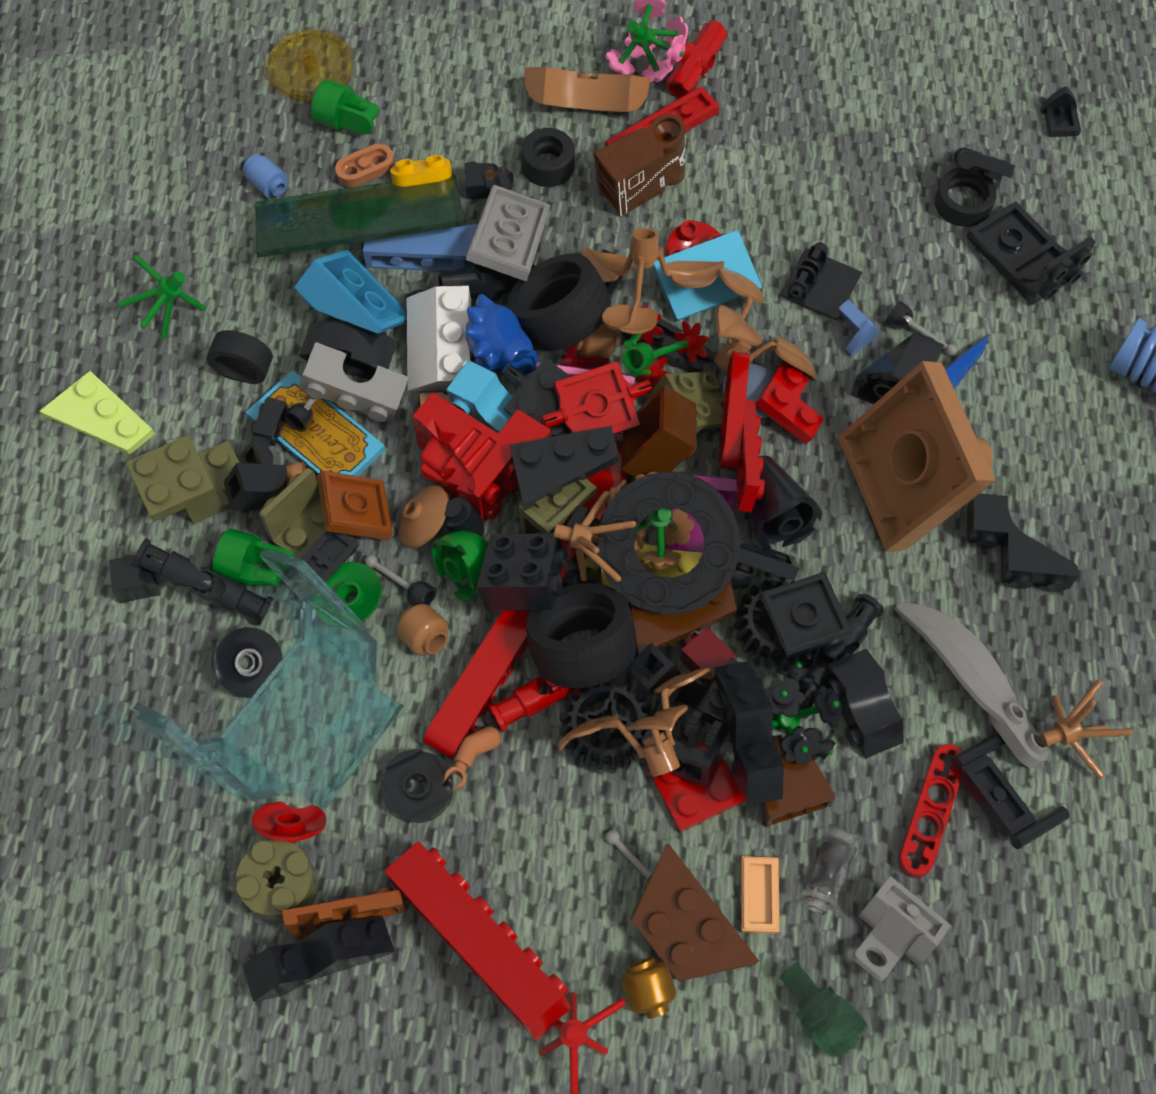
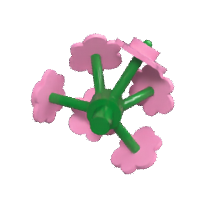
M634 0V10L637 13H642V22L637 23L633 20L627 24L629 37L625 39L627 49L622 55L619 51L611 49L610 52L606 53L605 57L609 60V67L613 72L629 75L635 72L634 66L630 64L628 59L629 55L634 58L644 55L648 58L650 65L648 69L642 72L643 77L650 78V82H660L673 70L672 64L679 62L684 56L688 26L686 23H683L682 17L677 16L675 19L668 21L667 30L651 29L647 25L648 21L654 19L655 16L662 17L664 15L665 0ZM657 36H666V41L669 44L659 40ZM658 46L666 50V59L656 61L652 54V48Z

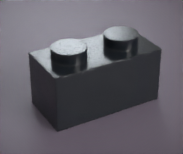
M267 397L265 403H262L259 408L257 420L252 423L251 432L253 436L266 437L267 444L275 446L285 424L284 414L289 409L287 402Z

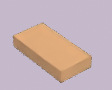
M741 857V932L779 934L780 932L779 858Z

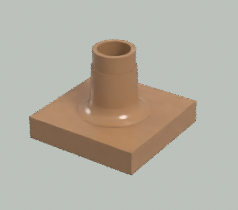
M922 361L838 436L885 551H902L910 548L996 481L991 471L993 461L991 448L986 440L975 436L942 362Z

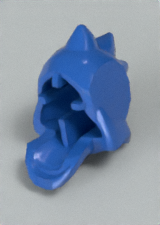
M480 294L477 298L476 306L467 308L469 320L465 331L468 347L476 358L475 364L488 370H501L502 372L512 364L527 376V374L536 370L537 362H539L536 351L532 350L533 346L530 339L523 332L516 315L510 309L495 304L484 294Z

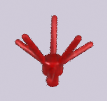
M571 992L569 994V1004L571 1006L569 1020L565 1023L558 1020L553 1025V1027L560 1030V1037L539 1050V1054L544 1056L563 1044L569 1047L570 1094H578V1047L584 1044L603 1055L608 1053V1049L587 1036V1030L625 1006V999H619L586 1021L581 1022L577 1020L576 993Z

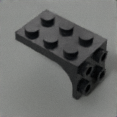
M1017 201L969 229L967 234L970 242L1031 305L1042 299L1047 301L1058 292L1060 287L1065 284L1070 286L1077 282L1083 275L1082 269L1085 263L1093 255L1091 251L1096 242L1092 237H1088L1071 249H1064Z

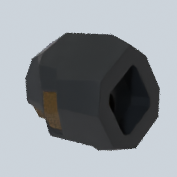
M475 161L464 163L467 199L488 198L493 185L511 190L514 186V175L505 167H498L495 163H477Z

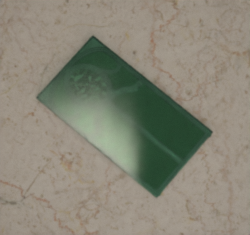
M452 172V176L447 180L407 187L396 186L390 181L257 201L254 206L256 216L255 254L259 258L466 226L467 220L464 217L455 181L456 176Z

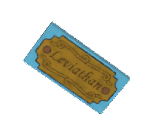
M292 370L246 411L247 417L253 422L256 421L259 416V408L262 403H265L267 397L287 402L288 408L295 403H306L310 396L305 391L299 389L302 377ZM324 398L317 399L310 407L313 411V419L306 431H296L285 422L277 440L280 445L299 461L304 462L317 476L321 470L359 476L386 450L383 443L334 403Z

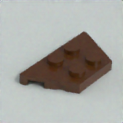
M667 843L661 851L660 859L653 874H650L644 887L645 891L640 901L637 902L630 919L678 981L755 965L759 962L757 957L677 853Z

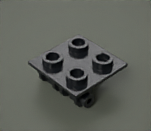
M817 242L810 249L805 248L779 296L837 320L840 316L839 307L849 299L863 272L827 257V246L822 242Z

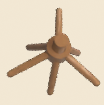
M609 491L603 492L581 524L575 523L573 528L556 524L553 537L570 541L569 547L576 549L580 579L583 582L587 580L584 553L616 582L621 581V576L597 555L599 548L592 542H597L598 535L595 534L634 528L636 522L627 521L589 527L610 496Z
M1097 680L1067 718L1064 716L1059 697L1053 695L1052 701L1058 721L1054 723L1053 729L1040 734L1041 741L1045 747L1058 742L1064 746L1070 744L1099 779L1104 777V773L1078 741L1089 737L1131 736L1133 734L1131 729H1107L1106 725L1081 726V720L1096 705V700L1092 698L1103 685L1102 680Z

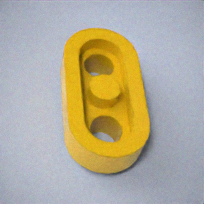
M431 155L425 160H399L390 169L394 185L407 187L447 180L452 176L451 162L448 159H445L442 155Z

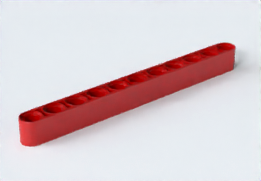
M616 443L619 454V461L616 464L587 478L597 487V494L583 507L591 510L604 491L610 492L613 486L618 487L623 479L627 480V485L632 479L630 474L621 469V445ZM606 502L604 503L598 514L595 516L600 521V523L602 521L603 514L606 508L608 507L606 506ZM560 539L562 547L567 548L569 566L576 550L569 547L568 541ZM563 568L562 574H561V577H562V578H563V576H564V574H565L567 568ZM502 610L429 725L423 739L425 745L452 760L455 759L462 740L475 732L478 727L475 725L481 714L485 716L487 713V705L495 700L496 696H494L497 688L499 685L503 687L514 668L511 666L517 656L521 658L528 647L526 619L531 610Z

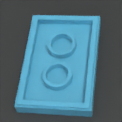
M738 230L664 257L666 264L674 261H724V268L747 277L759 289L762 288ZM659 260L655 261L652 266L675 322L742 297L731 290L722 281L720 275L712 284L706 287L686 288L673 284L672 277H667L663 274Z

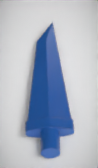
M989 334L945 368L954 389L983 354Z

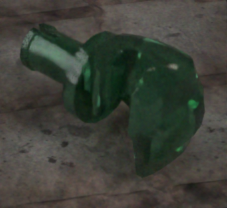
M799 962L794 963L780 975V979L785 982L801 1003L800 1010L796 1016L801 1021L800 1025L809 1039L812 1038L818 1048L825 1055L833 1059L842 1054L848 1055L853 1052L860 1044L861 1038L868 1027L859 1011L849 1001L837 995L831 986L826 989H819L801 968Z

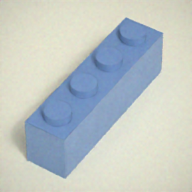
M367 221L365 238L453 224L447 222L439 224L421 223L418 221ZM478 224L364 241L363 254L366 268L425 271L473 268L475 263L467 261L466 257Z

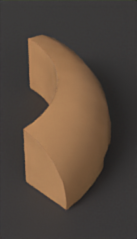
M549 67L524 68L525 87L528 95L535 102L544 105L600 111H636L643 105L650 86V78L635 75L601 73L595 75Z

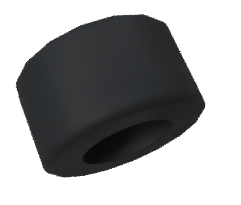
M541 128L527 135L521 145V169L524 176L531 183L541 187H554L562 185L569 180L575 169V146L572 138L556 128ZM546 153L558 156L556 159L543 160L538 158L540 155Z

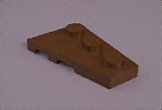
M731 580L712 601L687 613L666 615L643 608L640 609L628 602L636 631L637 656L650 643L656 648L663 645L668 646L677 642L678 638L694 631H701L735 615L737 608Z

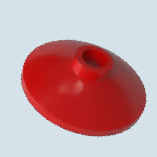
M280 801L267 804L255 811L252 816V827L255 832L268 839L296 843L299 840L311 838L322 832L326 827L327 818L324 811L315 805L304 808H292Z

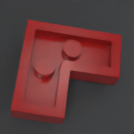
M783 360L777 366L755 405L806 445L813 439L824 418L799 399L810 378L804 375L798 368Z

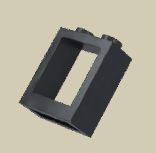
M695 680L678 687L669 696V708L679 706L680 702L696 709L709 688ZM647 729L646 733L642 738V747L645 746L643 743V739L652 735L650 729ZM730 729L728 732L724 731L713 748L710 747L707 753L674 739L675 745H673L680 767L670 772L707 788L732 743Z

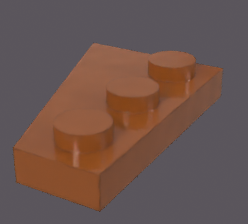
M387 887L375 890L371 895L347 897L337 901L282 910L284 926L296 940L306 938L328 923L378 916L387 917L406 912V907L401 891H393V888Z

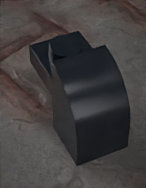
M253 436L240 454L242 463H236L223 481L231 510L252 511L263 508L264 504L274 497L286 480V465L273 464V454L269 451L266 437Z

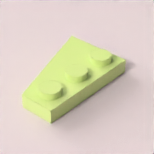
M91 371L39 411L47 419L55 420L72 430L82 432L99 442L129 455L155 434L148 424Z

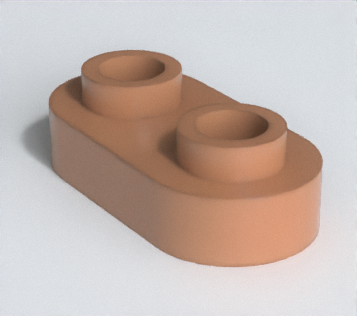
M374 144L342 157L335 166L337 180L345 187H357L389 173L390 169L394 166L393 152L384 144ZM377 161H383L379 164H374Z

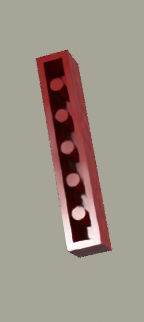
M419 841L416 842L384 870L385 874L393 886L401 891L403 897L534 1040L537 1041L571 1009L565 997L569 990L554 973L549 977L546 976L540 969L543 965L542 961L528 946L522 950L515 943L518 937L506 922L502 921L498 925L490 917L494 912L482 897L478 896L474 900L467 893L470 886L458 872L455 871L450 875L446 871L444 866L447 863L435 848L432 847L427 851Z

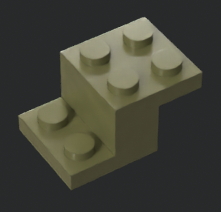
M187 435L126 461L153 522L186 508L193 524H196L230 509L223 481L235 464L239 463V460L229 440L198 453L190 435Z

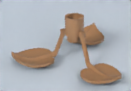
M640 228L633 231L628 257L598 252L587 246L584 247L582 255L587 257L597 269L603 282H613L619 276L626 277L634 270L633 261H635L638 269L633 307L622 304L608 307L602 314V322L606 327L631 334L648 332L657 324V313L655 310L639 308L644 268L652 267L658 259L663 274L667 277H672L673 284L686 288H703L716 280L719 275V269L724 268V261H674L666 264L663 256L664 248L658 247L659 234L656 230L650 228Z
M720 268L718 273L722 281L731 290L744 297L745 306L740 315L724 305H720L717 309L718 337H727L728 339L714 357L715 363L727 373L728 361L732 351L749 354L750 364L755 357L771 349L775 350L776 354L787 363L806 372L812 379L816 380L817 376L814 367L807 355L798 346L784 338L776 337L774 342L770 341L752 353L749 352L751 345L760 346L762 339L752 326L745 323V318L753 301L760 304L764 301L763 294L757 285L747 277L727 268Z
M702 668L680 674L654 689L655 694L661 692L663 710L657 712L653 717H644L627 727L619 720L618 715L592 719L566 734L558 744L559 750L561 751L571 739L594 733L603 728H617L637 751L639 759L646 758L653 777L679 768L680 763L673 748L675 742L672 737V730L677 719L688 710L687 705H680L669 708V696L678 687L684 686L697 678L712 680V669ZM650 729L652 735L643 739L645 746L642 747L629 731ZM658 730H665V735L664 732L659 733Z

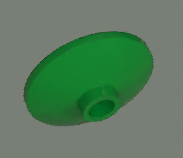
M344 563L316 593L315 603L319 614L325 621L338 627H350L365 621L373 614L381 600L382 585L380 578L372 568L363 563ZM357 595L352 602L348 603L349 597Z

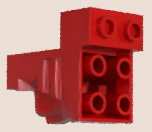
M432 393L412 416L417 445L423 450L420 456L422 478L441 485L447 494L453 498L464 497L468 499L484 520V523L488 518L493 520L498 516L503 507L502 501L508 493L514 495L519 490L510 444L551 437V429L519 409L499 433H496L435 393Z

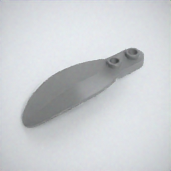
M911 603L897 604L894 610L931 645L967 692L989 713L991 723L1016 758L1029 768H1035L1047 760L1049 756L1048 747H1045L1042 743L1040 734L1029 722L1025 711L1018 704L1005 675L982 642L965 626L942 612L923 605Z

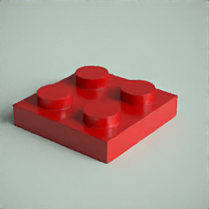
M705 740L691 746L705 753L710 748L704 744ZM722 759L707 788L671 772L653 777L649 766H647V770L679 833L744 803L740 789L724 759Z

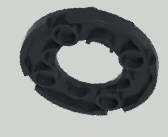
M680 472L649 474L624 487L606 508L600 525L627 521L636 522L634 528L599 533L597 540L598 555L621 576V581L616 582L603 570L607 580L616 592H620L626 601L640 609L643 608L666 615L687 613L712 601L731 580L740 554L741 541L738 522L727 500L718 490L704 480ZM662 508L679 509L690 514L700 525L704 536V550L698 564L688 573L677 577H660L648 571L639 561L634 548L635 533L640 522L651 512Z

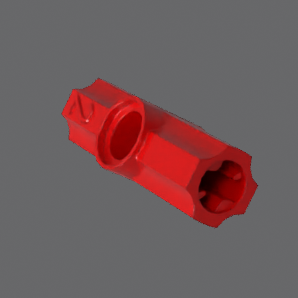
M715 20L709 23L706 22L694 41L685 44L684 56L666 81V90L672 96L679 99L694 90L702 77H707L705 73L709 68H713L716 55L727 39L728 31L724 29L722 23Z

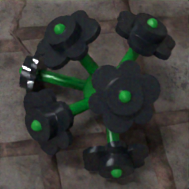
M788 663L787 668L779 667L776 672L790 678L783 682L780 679H773L770 687L764 689L773 707L772 729L787 733L781 740V747L785 751L784 758L786 761L792 762L795 760L799 765H806L812 758L814 761L817 757L825 760L828 755L833 754V747L836 742L831 740L836 730L832 729L822 742L819 740L820 734L817 729L807 728L805 730L799 725L800 718L820 713V719L823 723L828 722L830 727H836L839 724L838 716L842 711L841 701L833 689H826L825 686H821L818 688V694L814 697L815 706L799 710L798 705L804 702L805 697L803 693L799 692L798 681L803 680L815 683V677L809 675V668L802 666L801 663Z

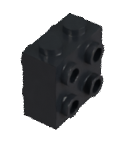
M554 533L491 534L477 584V590L485 610H554L556 596L562 593V570L568 566L567 548L562 547L560 539L553 537Z

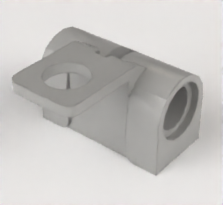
M890 876L859 915L873 930L852 957L856 963L875 979L883 981L903 955H906L915 964L920 966L938 946L951 925ZM866 951H874L879 954L884 961V966L879 967L872 964L866 955Z

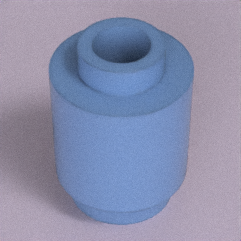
M255 154L246 160L243 166L246 179L267 198L278 197L285 192L288 176L268 157Z

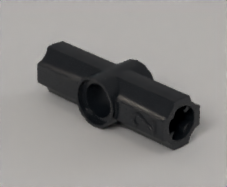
M476 263L473 265V268L440 271L438 275L439 286H469L471 297H476L477 299L480 294H484L491 301L499 299L502 293L511 292V289L519 280Z

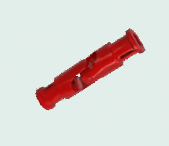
M541 675L513 690V695L497 704H488L487 709L498 729L503 733L507 731V726L523 717L530 718L564 699L575 689L580 690L582 688L557 686L547 681ZM547 685L549 689L548 695L537 693L542 686Z

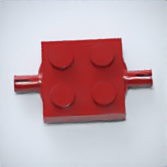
M618 361L554 382L553 386L559 400V410L541 415V421L544 422L555 418L545 422L543 425L549 428L564 423L570 433L612 426L613 434L640 425L635 411L634 398L652 393V386L639 390L650 385L648 379L630 386L622 375Z

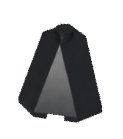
M913 333L857 375L851 396L874 405L922 361L938 362L944 344L937 342L929 336Z

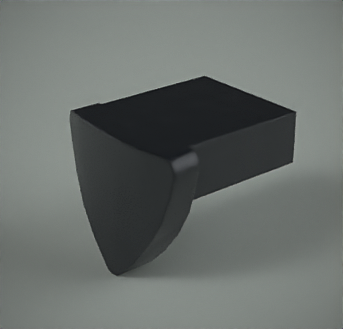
M1065 86L1053 93L1040 108L1041 114L1045 115L1049 137L1079 136L1081 132L1075 96Z

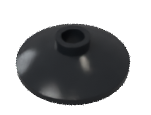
M253 627L239 628L228 633L217 645L213 657V670L219 684L230 694L243 698H253L268 692L271 684L279 679L283 667V656L277 641L266 631ZM242 656H247L250 661V665L246 669L241 668L239 664Z

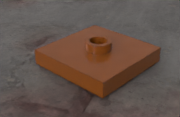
M321 470L317 476L325 531L389 540L393 531L383 480Z

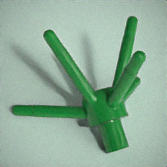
M134 255V261L152 276L158 284L153 289L120 301L118 307L123 308L156 295L158 299L140 324L142 329L148 326L162 304L166 303L161 338L165 339L168 335L173 301L177 297L201 311L206 309L205 305L182 292L181 285L185 281L183 273L176 271L172 276L162 277L142 258Z

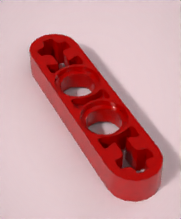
M737 351L731 352L727 366L717 460L718 468L731 471L737 469L740 459L750 362L749 354Z
M945 744L940 746L931 758L898 859L902 872L911 878L925 876L934 865L961 782L959 776L962 774L961 770H957L952 766L946 778L940 777L945 763L939 758H945L947 754L955 756L962 752L961 748L956 745ZM935 785L942 787L947 793V801L944 803L933 802L929 798L928 788ZM922 818L932 820L937 828L936 834L930 837L922 835L918 831L917 821ZM918 842L932 845V849L925 846L921 853L920 860L926 864L920 865L917 869L912 868V861L907 858V855L912 856L915 853Z

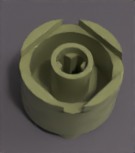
M263 840L254 844L252 849L241 860L236 874V889L242 901L254 915L263 921L281 924L284 923L282 910L313 904L318 890V881L313 865L297 845L288 841ZM281 875L284 882L282 884L276 883L273 888L270 884L273 879L278 880Z

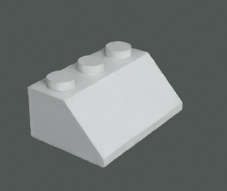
M438 286L407 297L408 392L447 391L446 389L467 361L472 362V352L468 347L465 332L466 324L469 320L467 308L471 307L469 286Z

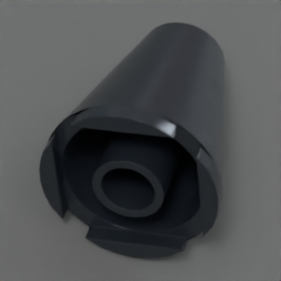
M759 456L763 457L760 479H764L765 486L761 500L756 499L752 509L757 537L763 546L771 548L770 544L783 541L782 548L801 542L815 530L813 524L817 518L821 521L822 511L817 502L772 457Z

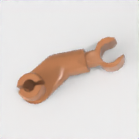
M490 726L466 736L462 740L455 756V765L447 770L442 784L447 780L448 776L456 774L461 778V783L457 785L453 792L462 789L467 778L466 769H470L476 756L499 746L501 742L500 732Z

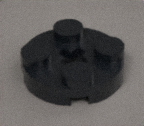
M420 749L407 750L395 756L388 763L380 785L381 795L388 810L406 823H424L441 815L453 798V776H448L447 780L442 784L444 775L450 769L448 764L435 753L433 755ZM417 778L419 782L426 780L428 784L423 788V793H410L407 790L412 786V779Z

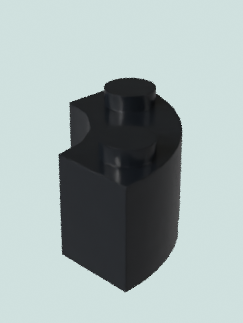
M326 318L324 321L310 324L299 357L308 362L313 346L317 342L346 353L343 364L344 372L370 380L373 378L377 366L389 369L398 341L387 336L386 331L378 334L345 321Z
M864 649L828 664L831 679L826 681L827 689H833L841 701V714L848 725L845 728V734L850 745L853 748L858 746L866 759L904 743L903 719L890 697L884 671L869 651Z

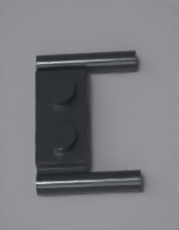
M996 732L953 756L951 763L955 769L962 771L959 779L1002 837L1009 835L1011 845L1016 849H1021L1069 819L1070 814L1065 807L1060 806L1036 821L1035 816L993 760L987 756V754L1006 744L1000 734Z

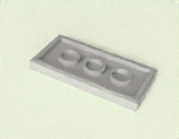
M493 185L468 250L466 260L527 282L551 205Z

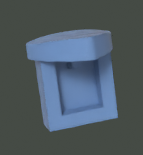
M847 300L839 307L841 317L857 332L845 349L853 356L878 337V331L876 326L853 303Z

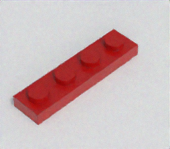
M701 86L605 141V147L642 127L649 129L651 123L656 118L666 114L677 115L681 118L685 125V132L718 114L719 104Z
M746 400L741 453L736 469L738 510L752 512L756 499L761 500L765 486L764 479H760L763 457L758 456L762 445V437L757 436L761 417L756 415L755 401Z

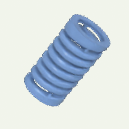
M1138 318L1108 369L1122 377H1126L1130 373L1129 380L1133 383L1139 381L1142 377L1140 385L1143 388H1149L1154 382L1152 392L1156 394V326L1146 330L1147 322Z

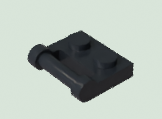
M965 147L957 149L954 153V161L961 168L980 167L984 172V176L1001 181L1002 176L1011 178L1015 165L1010 162Z

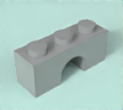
M315 342L303 372L299 389L305 391L310 397L316 399L324 398L335 402L342 409L356 410L367 414L375 421L392 422L409 377L377 366L372 379L363 383L354 382L343 371L346 353Z

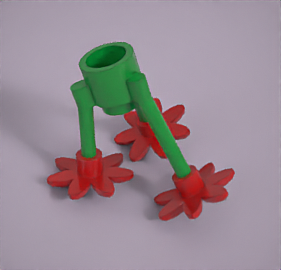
M657 314V323H658V322L661 320V315H660V314ZM683 321V332H676L674 334L675 338L680 342L653 350L651 347L653 344L652 334H664L663 329L658 326L645 333L633 334L630 340L624 342L626 348L622 356L624 366L630 371L631 376L635 377V382L647 379L650 381V385L642 389L648 388L651 385L655 387L664 374H670L665 370H661L666 365L667 358L663 357L655 362L656 357L678 350L679 354L688 351L689 360L693 363L696 360L697 354L701 357L707 356V352L702 344L707 343L709 337L699 335L701 331L699 322L695 323L691 328L687 321ZM642 336H643V338H644V340L646 341V343H638V344H637V342H638V341L642 338Z

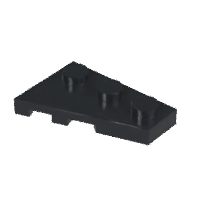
M612 426L510 444L524 511L535 506V502L548 495L552 497L562 492L563 487L579 479L583 481L619 461Z

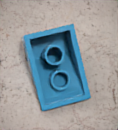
M348 250L315 259L294 287L302 295L304 302L315 310L378 334L407 323V310Z

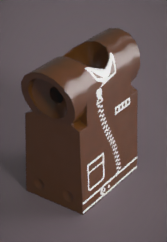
M673 114L662 115L651 123L649 129L642 127L594 152L597 187L620 217L665 191L666 185H677L684 179L685 125L682 119Z

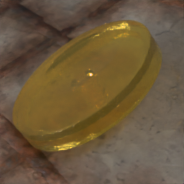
M317 29L302 30L286 36L274 46L268 58V71L275 88L283 95L298 101L311 102L317 85L325 79L347 85L354 69L352 53L347 43L331 32Z

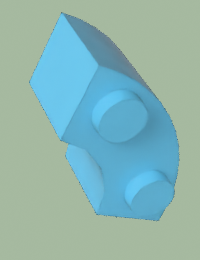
M468 360L446 389L452 401L451 404L496 433H499L512 417L504 411V407L513 398V395L500 383L496 373Z

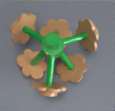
M643 474L637 475V476L635 477L634 481L637 480V479H639V478H641V477H644L645 475H643ZM623 479L618 487L613 486L611 488L610 496L606 500V506L610 504L617 493L627 486V480ZM662 508L651 512L646 516V520L640 522L635 533L634 548L636 551L644 547L642 538L646 535L644 530L650 525L655 527L657 534V551L646 552V555L641 557L642 563L651 564L654 569H668L679 562L681 554L665 549L664 543L668 546H673L675 543L685 545L690 541L691 535L689 531L694 528V523L688 519L686 512L675 509L672 512L673 508Z

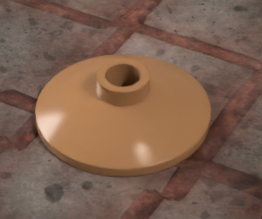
M436 485L425 487L405 505L398 526L399 539L404 545L410 548L420 547L429 542L440 530L446 519L444 513L449 501L448 494L444 489Z

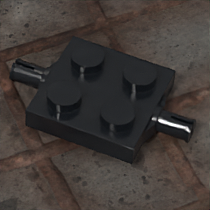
M545 357L536 370L527 374V376L510 364L502 375L518 387L513 398L504 407V411L513 416L519 409L541 424L554 420L555 418L542 422L541 415L559 410V400L553 383L570 376L547 357ZM564 423L549 427L551 429V437L570 433Z

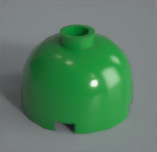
M469 530L454 531L436 539L434 543L437 546L431 549V556L439 577L442 579L446 574L459 589V591L453 592V594L461 601H469L478 596L477 584L489 541ZM467 579V585L458 584V582Z

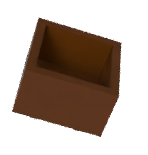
M664 384L636 412L640 425L623 431L621 469L634 477L639 474L646 476L653 471L657 473L673 472L684 459H689L697 448L696 404Z

